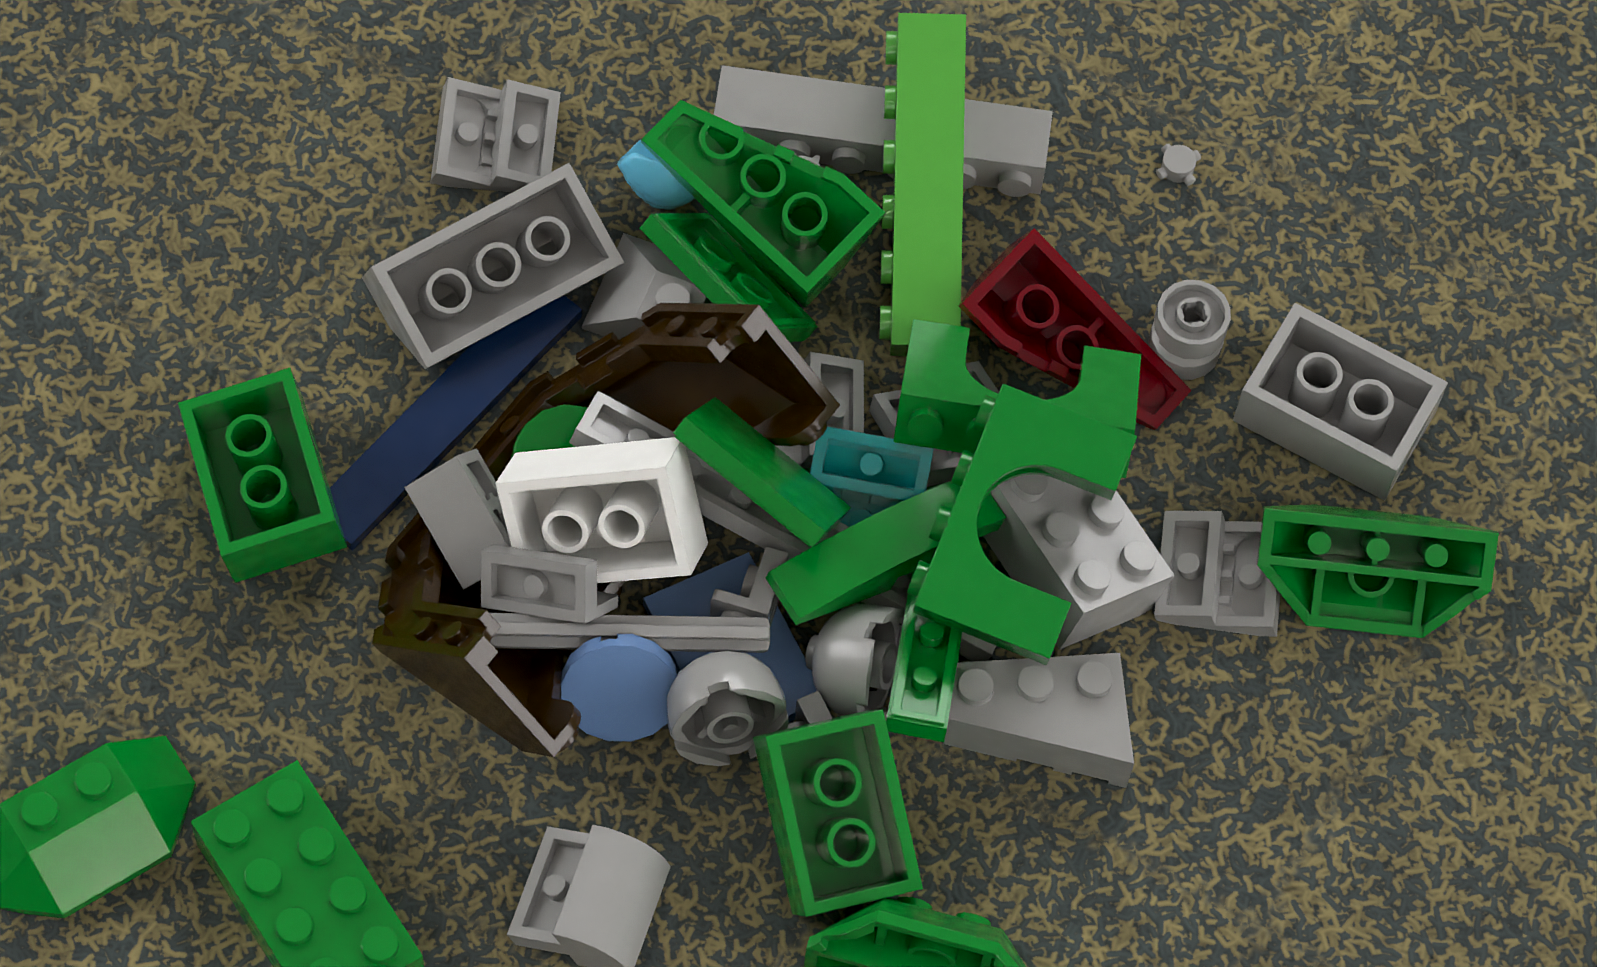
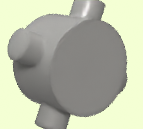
M1164 145L1161 148L1164 154L1161 168L1156 170L1158 178L1160 180L1167 178L1176 183L1185 182L1187 186L1192 185L1196 181L1193 173L1196 161L1201 159L1200 153L1197 150L1192 151L1184 145Z

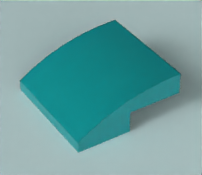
M827 426L824 434L816 440L810 474L851 507L840 521L846 526L851 527L880 511L926 491L934 449L893 442L894 438Z

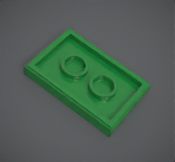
M651 213L639 228L713 304L760 305L789 342L805 341L817 328L816 322L708 213Z
M716 397L686 416L673 432L676 439L809 547L815 546L840 523L851 509L842 499Z

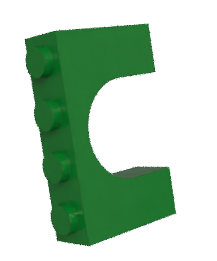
M913 319L893 442L963 453V450L975 454L983 432L973 428L985 395L997 399L999 393L977 382L966 367L969 327ZM1084 345L1076 388L1063 396L1046 400L1134 435L1141 354ZM1130 456L1121 478H1126Z
M1002 384L997 399L985 395L973 425L974 429L983 432L975 454L963 450L951 480L952 484L960 486L961 489L953 509L941 505L929 535L930 539L939 542L931 564L919 560L907 594L917 597L913 613L1047 665L1072 603L1015 581L996 569L986 557L979 542L977 533L978 512L988 495L999 485L1012 478L1032 474L1049 476L1112 500L1137 436L1009 385Z

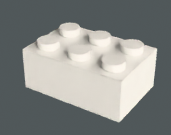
M675 437L518 452L514 454L495 483L511 547L597 560V583L691 575L708 545L686 446Z

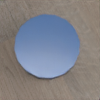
M617 634V639H606L601 641V636L587 640L570 654L562 670L561 700L572 702L580 711L581 721L578 727L586 734L606 741L632 742L653 735L668 723L667 695L677 676L676 666L670 654L654 641L634 634Z

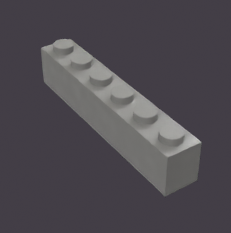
M722 65L714 115L742 127L744 132L774 146L779 144L794 151L797 156L812 158L815 155H819V164L832 165L836 170L847 174H856L863 170L883 172L884 140H894L895 119H884L885 88ZM965 99L963 189L977 185L998 188L1001 193L1012 197H1021L1029 193L1041 194L1053 111ZM888 174L894 179V174Z

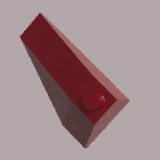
M1035 228L1010 244L973 283L958 305L999 348L1074 389L1078 383L1084 345L1141 354L1136 422L1150 429H1157L1192 391Z

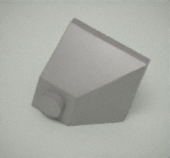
M623 233L617 250L624 263L605 274L583 322L582 329L601 336H606L613 332L620 340L643 326L644 323L641 321L642 313L659 303H713L654 243Z

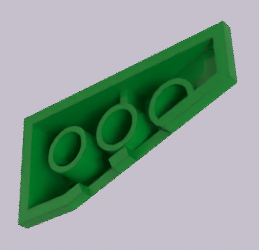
M682 100L641 139V143L740 246L805 308L845 268L885 216V211L843 173L827 166L825 168L796 156L794 151L779 144L774 146L744 132L742 127Z

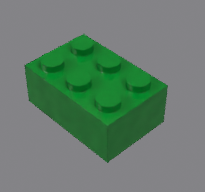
M291 368L178 403L219 551L235 583L347 548L304 399Z
M883 709L867 710L753 737L793 915L808 917L923 889Z

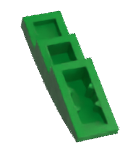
M950 481L880 511L768 572L765 579L795 625L891 590L898 577L914 572L919 560L931 564L939 542L929 538L941 505L953 509L961 487L952 484ZM991 493L985 499L978 512V538L998 531L1007 518Z

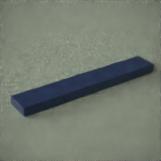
M562 296L472 344L330 487L344 538L350 550L353 551L408 495L404 487L429 473L581 319L582 309L566 296Z

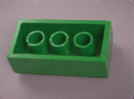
M298 760L191 821L198 848L273 967H424L423 955Z

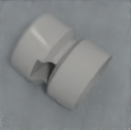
M1201 280L1177 282L1162 293L1157 304L1148 346L1180 379L1193 380L1205 376L1216 366L1231 321L1230 306L1225 295L1215 286Z

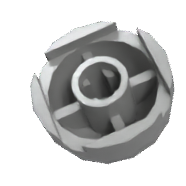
M854 604L842 608L825 622L819 635L815 634L811 637L806 650V666L812 670L813 683L816 690H819L825 704L835 713L846 716L867 710L883 709L886 720L888 707H883L893 681L902 629L898 618L904 617V610L876 604ZM869 688H877V691L869 692Z
M720 651L695 659L679 671L667 695L668 728L671 737L674 739L676 750L682 757L696 764L712 766L730 765L729 755L739 754L748 750L750 759L757 757L753 740L754 736L788 728L789 718L786 710V699L778 680L768 666L747 653Z

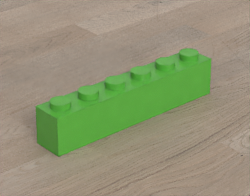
M898 13L897 31H886L885 65H896V85H885L884 119H895L894 140H884L883 174H894L893 195L882 196V210L885 211V216L882 218V229H893L892 250H881L880 283L891 284V306L880 305L879 339L890 340V356H907L913 319L961 326V308L958 305L961 303L966 14Z

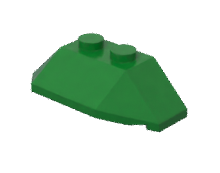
M1317 504L1264 506L1257 566L1306 626L1423 638L1457 615L1476 599L1479 600L1491 592L1499 533L1429 516Z
M166 736L106 743L0 803V909L22 914L65 919L172 857L189 803L194 795L196 783Z
M907 896L899 897L897 900L890 898L880 899L810 936L804 961V967L1026 966L1004 930L991 926V922L988 919L966 912L958 913L956 916L932 910L933 908L929 903Z

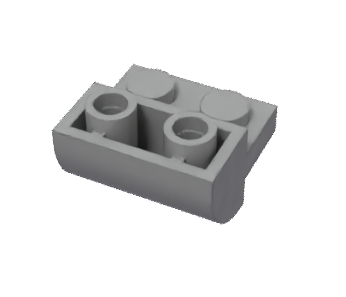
M592 825L590 833H583L547 826L507 936L518 946L570 955L578 966L635 967L671 866L660 853L649 845L613 829Z

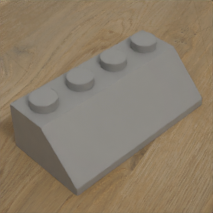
M567 163L373 265L364 274L362 279L389 328L424 369H427L620 266L624 261L570 163Z

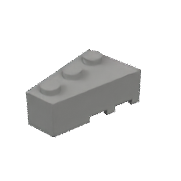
M1120 653L1050 657L1047 665L1029 658L957 663L948 726L943 744L1007 760L1017 761V759L1041 764L1053 767V771L1070 775L1074 772L1107 780L1108 784L1126 788L1134 766Z

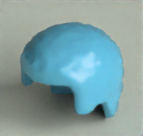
M641 140L622 156L617 163L632 190L644 202L654 208L671 210L681 207L694 199L689 191L641 143Z

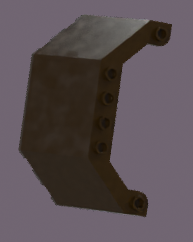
M659 303L642 313L641 321L644 325L620 340L611 332L576 353V360L579 363L577 366L555 379L547 371L530 381L472 450L477 448L495 481H497L511 460L513 445L525 424L541 411L565 404L588 408L598 391L673 432L686 416L716 397L776 446H807L812 444L824 434L827 429V421L839 408L840 404L760 305ZM418 512L387 548L385 562L392 568V575L382 581L378 609L384 614L385 619L384 624L374 629L372 644L382 654L519 750L555 757L557 753L565 750L574 742L578 735V726L581 721V713L572 702L560 700L563 657L572 650L495 648L490 641L501 628V625L490 613L514 612L482 608L481 580L463 590ZM625 581L597 583V591L617 594L619 597Z

